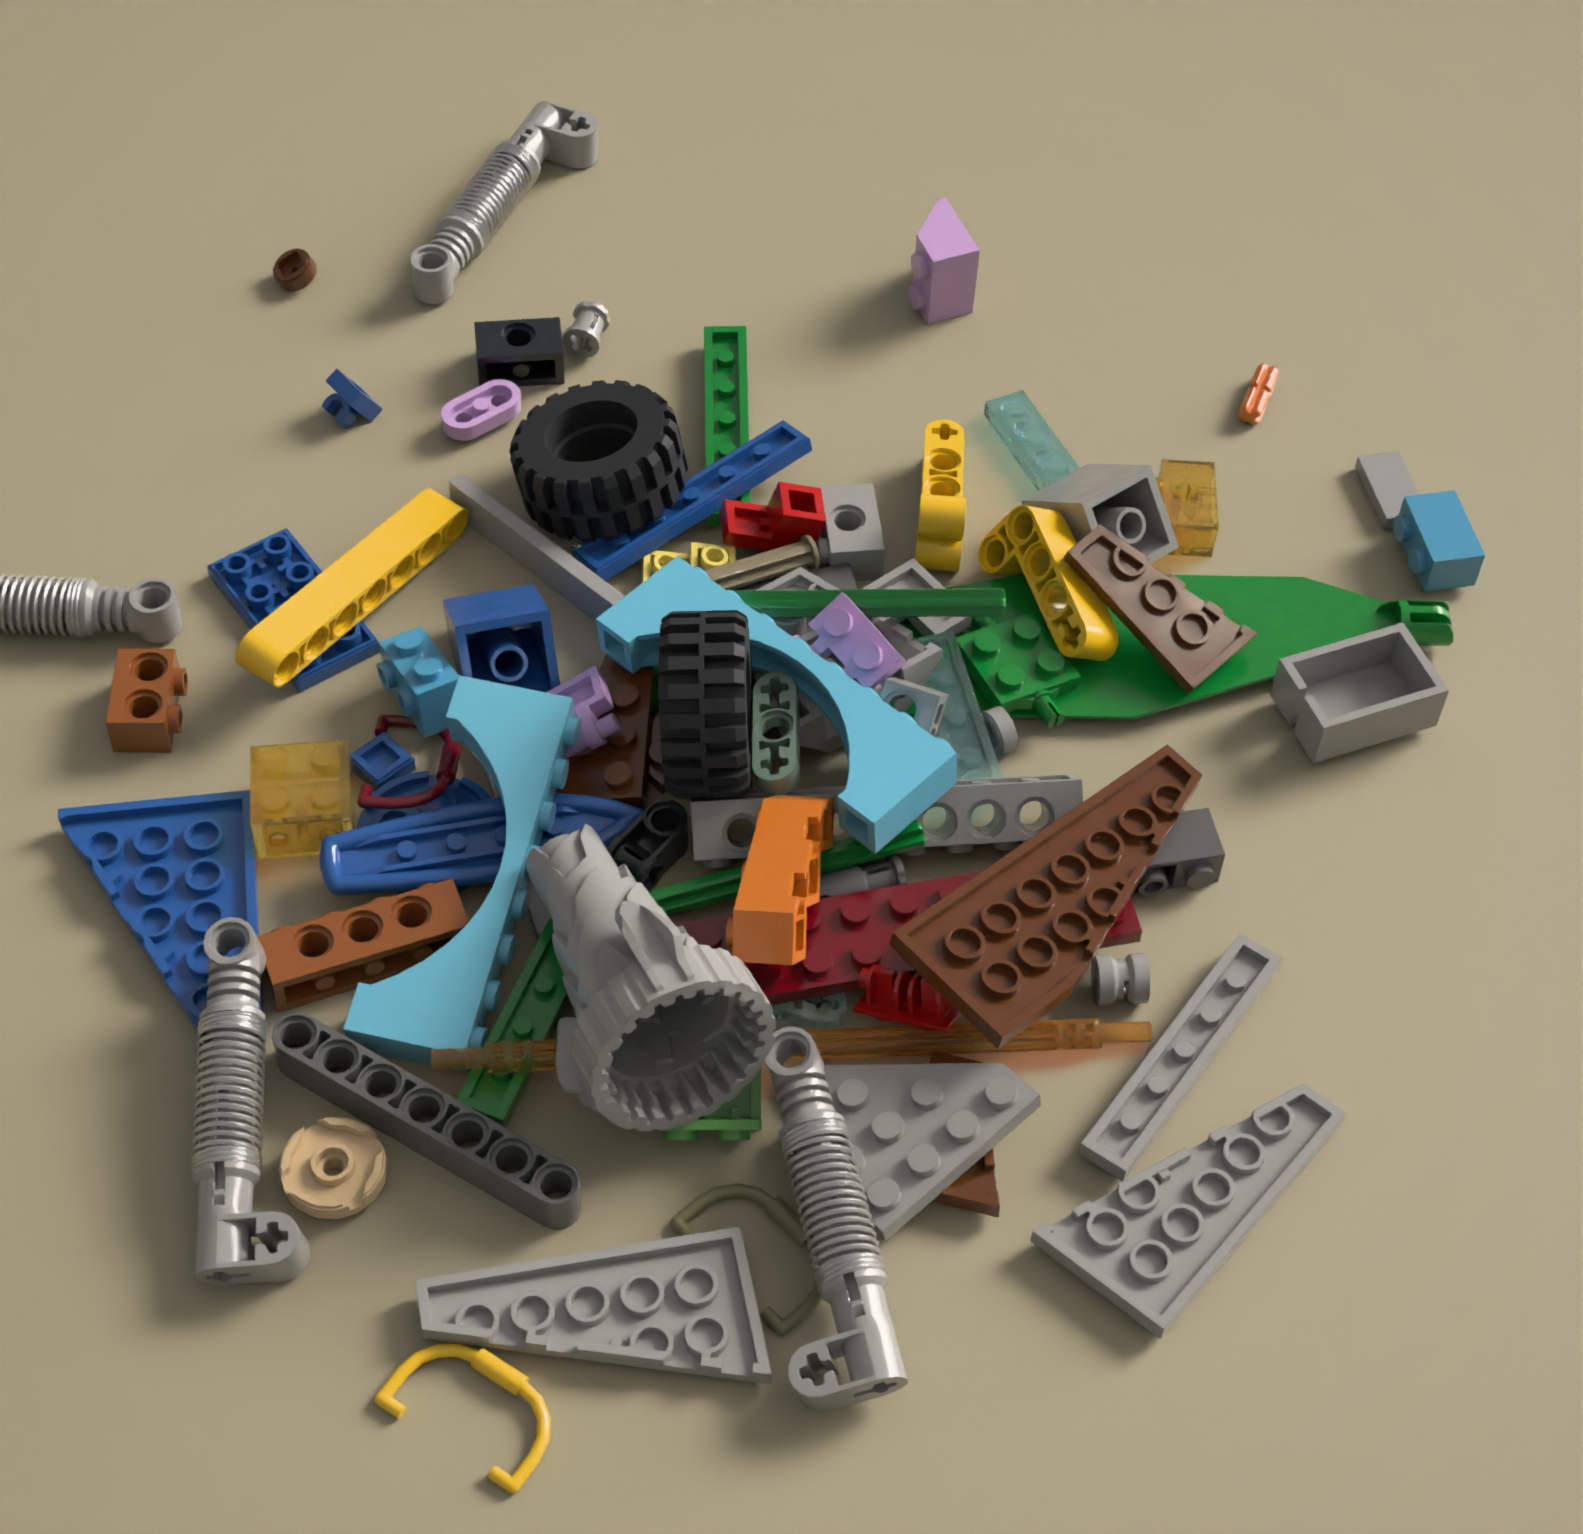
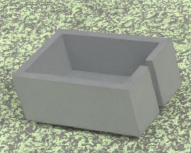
M1399 623L1279 659L1270 696L1289 725L1296 723L1294 734L1311 761L1317 763L1437 726L1449 689L1404 623Z

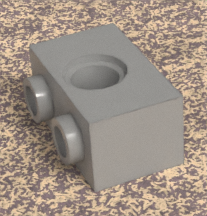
M873 483L820 486L826 523L821 531V538L817 539L820 565L829 567L849 563L855 581L879 579L883 576L885 546Z

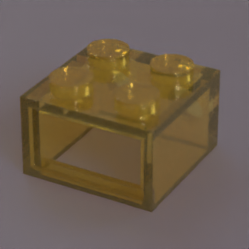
M349 739L250 746V826L257 860L320 855L322 839L330 836L323 835L322 833L335 832L338 834L356 829L354 771ZM277 835H282V836H285L286 838H283V839H275V838H272V837H273V836H277Z

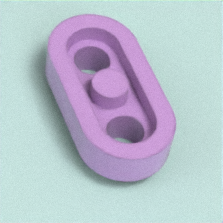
M491 380L447 402L441 411L444 433L454 440L468 441L514 419L521 411V392L519 387L508 380Z

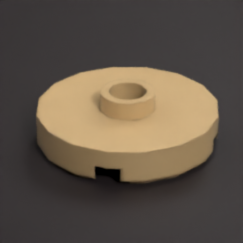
M327 1117L317 1120V1125L310 1126L306 1130L302 1127L291 1136L282 1149L278 1170L285 1196L297 1210L314 1218L340 1219L359 1213L375 1201L385 1185L388 1164L382 1143L368 1125L352 1118ZM333 1168H340L343 1170L340 1174L335 1176L326 1175V1173Z

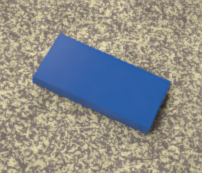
M287 528L207 565L209 577L250 630L322 573L321 569ZM361 620L290 681L300 693L380 653L379 641Z

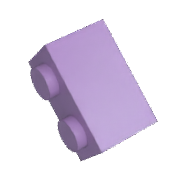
M946 197L938 199L917 233L915 253L911 255L913 279L912 285L908 287V297L912 308L919 310L927 324L973 313L980 250Z

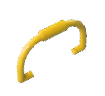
M435 1344L412 1354L394 1371L375 1397V1403L398 1419L404 1415L407 1407L392 1398L393 1395L418 1367L437 1358H460L470 1362L471 1368L516 1397L521 1395L531 1405L537 1423L536 1438L528 1455L512 1476L494 1466L487 1477L509 1493L519 1491L540 1462L550 1441L551 1418L543 1397L528 1383L529 1377L484 1348L478 1351L463 1344Z

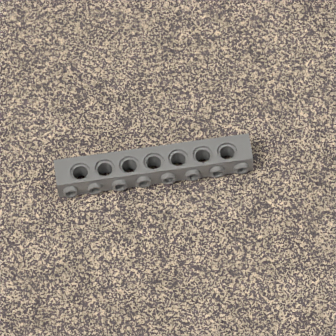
M1073 773L957 780V783L915 819L923 827L925 845L897 855L926 854V847L945 846V852L967 853L974 851V844L993 843V849L1014 850L1022 844V841H1027L1083 802L1082 779ZM846 786L793 789L784 795L834 798V813H838L837 796L846 789ZM762 791L748 792L742 797L688 799L691 854L693 860H702L703 867L718 868L731 866L733 858H747L756 828L758 808L762 806L763 799L771 797V795H767ZM1031 801L1040 802L1041 815L1038 820L1031 824H1022L1020 821L1022 807ZM982 804L992 805L994 815L991 822L983 827L973 826L971 816L975 808ZM933 807L944 808L946 819L943 825L934 830L925 829L923 826L924 814ZM739 818L750 820L753 823V831L747 839L734 841L727 836V829L732 821ZM844 832L841 835H833V841L852 836Z

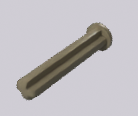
M803 535L797 543L704 571L711 580L725 590H735L787 574L799 567L808 568L809 570L818 569L820 557L813 538L810 535Z

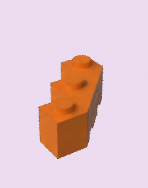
M775 795L763 799L762 806L757 811L756 828L747 861H744L742 866L741 883L733 909V917H729L726 925V944L729 948H732V956H737L740 960L747 963L794 965L806 959L807 907L820 902L821 851L833 847L834 798Z

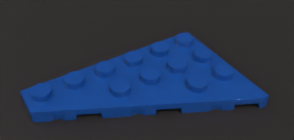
M252 790L58 809V820L61 829L198 1032L199 1014L206 1008L208 1002L209 958L205 953L203 945L205 933L211 925L220 919L236 917L247 921L256 935L260 936L255 815ZM245 946L233 948L226 957L236 956ZM260 975L259 1009L263 1012L262 978Z

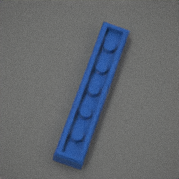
M782 420L689 478L684 489L679 493L680 496L671 509L665 508L663 516L654 523L649 521L643 524V529L633 534L630 531L618 534L619 538L617 539L595 538V542H587L574 550L572 556L604 581H607L719 510L725 499L735 500L811 452L810 438Z

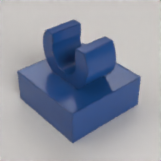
M337 368L325 380L337 393L329 395L324 400L322 407L333 416L343 407L335 420L347 429L356 422L358 412L372 422L383 410L357 383Z

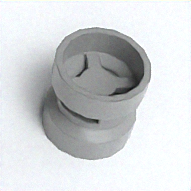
M1131 953L1125 959H1114L1109 954L1094 956L1091 962V988L1096 1006L1112 1005L1116 1000L1122 999L1128 1000L1131 1004L1148 1003L1150 997V970L1145 953Z

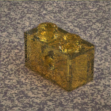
M1162 459L1158 477L1155 478L1179 545L1178 549L1167 555L1212 557L1219 528L1214 462Z

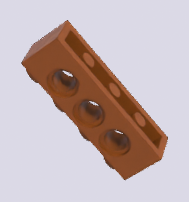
M452 878L438 883H426L415 890L391 897H379L367 904L344 911L328 912L317 919L293 926H281L275 928L270 933L257 936L265 950L267 961L264 971L278 1013L355 990L358 982L371 985L395 976L422 962L445 946L467 925L469 919ZM419 925L417 927L409 928V926ZM322 954L318 957H310L312 955Z

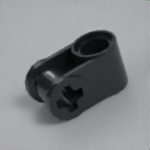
M669 799L653 802L624 832L614 837L606 848L617 867L625 863L636 882L642 883L647 891L652 890L662 876L688 850V818L685 808L680 803ZM663 830H672L669 832H660Z

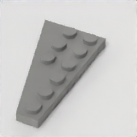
M1303 1083L1253 1110L1250 1117L1228 1129L1224 1126L1209 1134L1208 1140L1190 1150L1185 1147L1119 1183L1116 1190L1092 1203L1088 1200L1073 1208L1069 1216L1052 1225L1046 1223L1032 1231L1030 1241L1161 1339L1339 1129L1347 1113Z
M740 1226L415 1279L423 1339L771 1384L772 1373Z

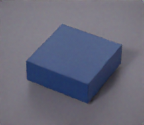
M382 732L347 756L348 767L366 784L371 785L374 791L387 782L409 774L416 769L415 759L385 732Z

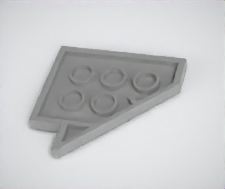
M1004 1063L824 1065L826 1082L828 1083L829 1094L832 1098V1106L835 1112L844 1117L845 1124L849 1130L848 1134L850 1135L852 1150L855 1152L854 1159L857 1161V1168L860 1170L859 1177L862 1178L864 1195L867 1196L866 1203L869 1205V1213L872 1214L873 1230L885 1242L1041 1106L1040 1095Z

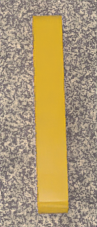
M431 488L423 490L252 628L239 643L235 654V662L274 687H282L451 546L465 530L469 519V511Z

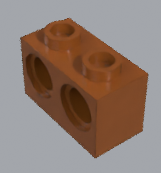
M118 648L106 718V726L113 752L171 753L174 733H181L183 725L182 707L178 705L179 696H186L188 690L187 669L179 668L175 649Z

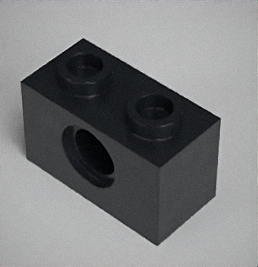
M560 317L474 322L479 386L496 379L511 381L518 387L565 384Z

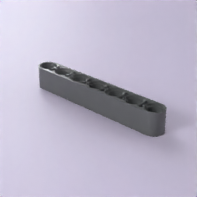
M292 1013L283 1016L276 1022L272 1029V1041L279 1069L287 1078L544 1227L553 1230L565 1229L572 1226L578 1220L582 1209L580 1176L577 1170L569 1163L309 1015ZM305 1044L304 1047L299 1049H291L293 1046ZM340 1068L348 1069L347 1071L342 1073H332L334 1070ZM379 1093H391L389 1096H386L384 1098L374 1097ZM423 1117L435 1118L427 1123L417 1122L418 1119ZM465 1142L479 1143L471 1148L460 1147ZM509 1167L523 1168L517 1173L503 1172L504 1169ZM553 1192H563L568 1194L566 1197H563L561 1199H551L546 1197L548 1194H551Z

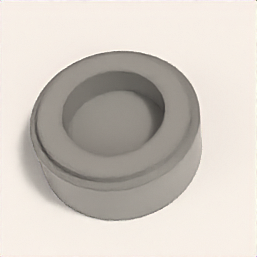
M995 706L980 714V730L987 746L993 753L1003 755L1018 747L1016 728L1011 717L1003 707Z

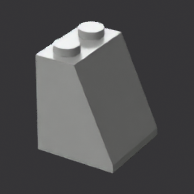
M1086 464L1021 500L1022 505L1060 512L1064 516L1076 543L1101 524L1147 556L1149 564L1179 548L1151 465Z

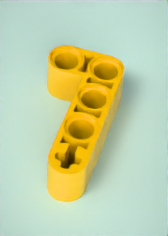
M1026 505L1015 507L981 542L978 550V560L981 568L990 574L1004 576L1025 575L1052 637L1062 655L1070 658L1095 661L1108 660L1116 652L1119 635L1105 603L1063 558L1067 551L1077 544L1064 516L1056 510Z

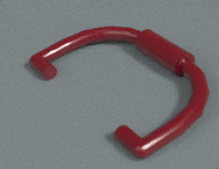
M380 715L374 733L376 736L382 732L387 733L388 727H417L409 716ZM449 729L436 733L443 739L445 744L441 752L435 785L424 792L412 796L378 797L371 796L373 790L371 785L363 784L357 800L358 806L373 809L414 808L430 803L442 795L447 787L455 782L461 754V747L456 741H451Z

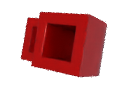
M778 482L767 506L725 499L719 511L723 544L758 549L759 554L797 543L803 535H810L814 542H816L826 523L821 488Z

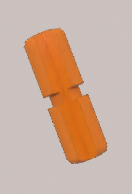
M1265 363L1257 366L1250 382V388L1247 389L1240 406L1238 417L1242 423L1249 422L1251 425H1256L1261 421L1268 404L1267 401L1270 399L1277 382L1279 372L1275 366L1269 367Z

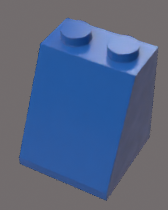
M534 584L442 599L449 643L458 675L541 692H547L560 685L550 611Z

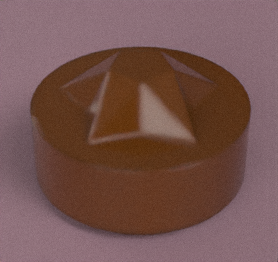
M291 249L283 253L273 267L274 278L283 289L291 292L299 291L308 286L313 281L317 272L315 261L303 249Z

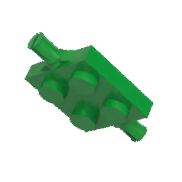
M1030 612L1000 622L995 621L993 617H972L979 630L955 637L952 651L992 708L1001 706L1007 713L1017 709L1033 708L1039 712L1049 728H1053L1054 724L1055 727L1059 726L1064 721L1065 715L1059 710L1053 699L1060 694L1077 689L1081 676L1069 659L1061 654L1053 637L1036 614Z

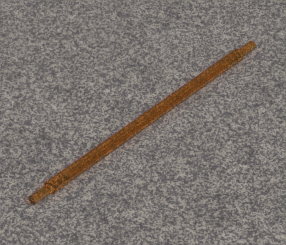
M1100 1018L1036 1021L999 1049L971 1023L953 1024L947 1033L927 1031L914 1025L805 1030L812 1036L822 1060L931 1055L932 1051L946 1054L1101 1049L1103 1043L1150 1042L1152 1040V1025L1150 1021L1102 1023ZM557 1039L484 1042V1047L431 1049V1070L484 1068V1073L557 1070L555 1063ZM793 1055L786 1061L804 1060L805 1055Z

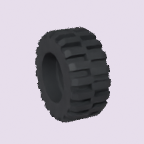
M604 380L592 381V385L581 387L578 384L568 387V391L560 395L556 392L546 398L545 404L542 406L536 405L528 412L527 420H521L510 444V461L526 512L532 520L537 522L538 526L551 534L555 532L557 536L572 540L573 537H578L582 542H595V538L605 537L606 540L619 538L618 534L630 531L633 534L643 529V524L649 521L654 523L664 514L665 508L671 509L687 481L688 464L673 408L668 406V402L656 392H652V390L640 384H636L633 387L627 381L615 380L614 383L607 384Z
M738 610L672 611L661 620L658 660L660 748L666 792L676 799L742 797L751 791L753 776L752 676L748 618Z

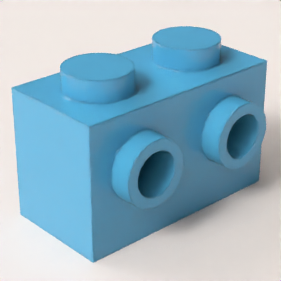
M1456 491L1404 496L1399 515L1394 518V535L1398 542L1403 543L1408 555L1409 569L1413 575H1417L1423 591L1474 586L1485 554Z
M420 626L410 631H404L397 636L378 642L382 662L376 665L379 678L384 688L390 690L397 699L403 714L406 717H410L424 738L447 730L446 714L459 675L423 627Z

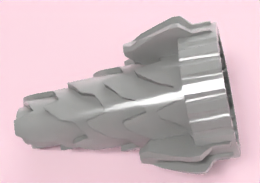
M584 824L581 830L571 834L552 838L540 849L532 848L526 860L527 871L538 897L553 921L554 933L551 935L558 963L564 974L563 984L577 1017H563L559 1019L557 1025L555 1063L558 1080L565 1093L578 1094L583 1106L592 1108L595 1112H600L607 1117L610 1123L627 1130L634 1128L642 1132H650L654 1129L663 1131L673 1129L677 1125H687L695 1122L699 1117L709 1115L718 1110L725 1102H730L740 1093L744 1086L749 1085L756 1077L773 1047L775 1039L773 1031L776 1029V1019L772 1014V1006L743 961L737 956H731L729 951L722 948L713 949L709 945H699L693 937L689 936L683 925L676 926L673 924L663 908L655 902L643 884L636 882L626 864L624 863L617 867L597 832L588 824Z

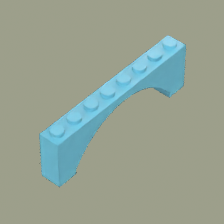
M679 556L675 557L596 618L600 650L634 674L641 667L658 665L661 620L670 612L738 610L746 615L750 637L751 670L763 674L784 672L792 676L795 680L797 691L802 693L820 709L838 734L849 765L846 789L837 796L839 827L875 854L957 783V752L953 750L947 741L940 737L935 738L918 726L909 714L898 712L881 700L880 696L872 688L863 687L846 675L838 664L828 662L820 657L801 638H794L776 625L771 617L764 613L759 614L745 604L737 593L732 590H725L711 580L703 569L691 566Z
M459 675L446 714V721L451 741L463 743L480 761L491 777L502 799L507 823L506 844L501 867L493 887L480 909L467 925L445 946L422 962L395 976L372 985L358 982L343 1030L346 1037L378 1055L469 1074L474 1058H478L488 1038V1028L484 1027L488 1012H495L500 1003L502 982L498 981L502 966H509L514 956L516 936L512 935L516 919L524 920L528 910L530 892L526 890L529 880L526 860L532 848L540 849L542 847L539 846L543 831L550 832L556 814V803H553L552 800L556 788L563 789L569 770V761L565 760L568 747H576L582 721L581 718L575 716L573 698Z

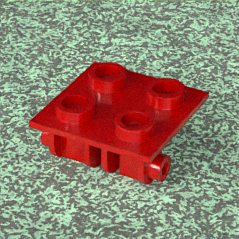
M874 964L870 968L864 967L859 974V987L865 988L866 993L853 1007L854 1013L873 1016L881 1021H895L918 1026L927 1031L946 1033L961 1015L953 1005L918 973H915L911 978L908 971L901 970L897 975V970Z

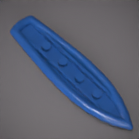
M555 793L552 800L553 803H556L554 823L550 832L543 831L539 846H543L554 837L581 830L584 824H588L597 832L607 848L614 837L624 832L645 809L616 800L590 795ZM497 797L447 806L324 837L321 842L319 861L325 884L333 895H354L411 891L426 883H438L452 878L456 887L494 883L501 867L506 844L507 821L502 799Z

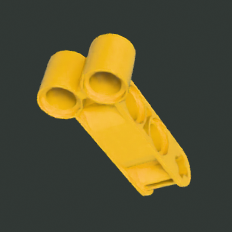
M946 419L932 421L925 429L914 559L926 570L959 572L966 513V497H963L964 430L958 423Z

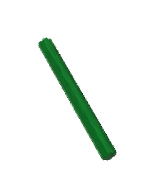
M1002 588L733 590L745 604L759 614L764 613L771 618H815L841 592L845 593L866 617H998L1005 615L1006 593Z
M914 820L876 854L853 837L833 841L832 848L821 851L820 874L921 848L925 845L923 827L918 820ZM742 866L648 892L655 902L663 908L667 916L736 898L741 883Z

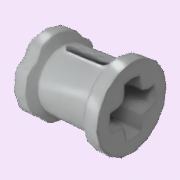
M582 301L574 309L573 316L575 320L573 325L565 331L563 343L572 354L587 358L596 355L601 346V339L599 337L602 332L607 330L611 319L608 310L603 305L597 302ZM594 316H597L596 321H593ZM581 337L580 342L577 343V338Z

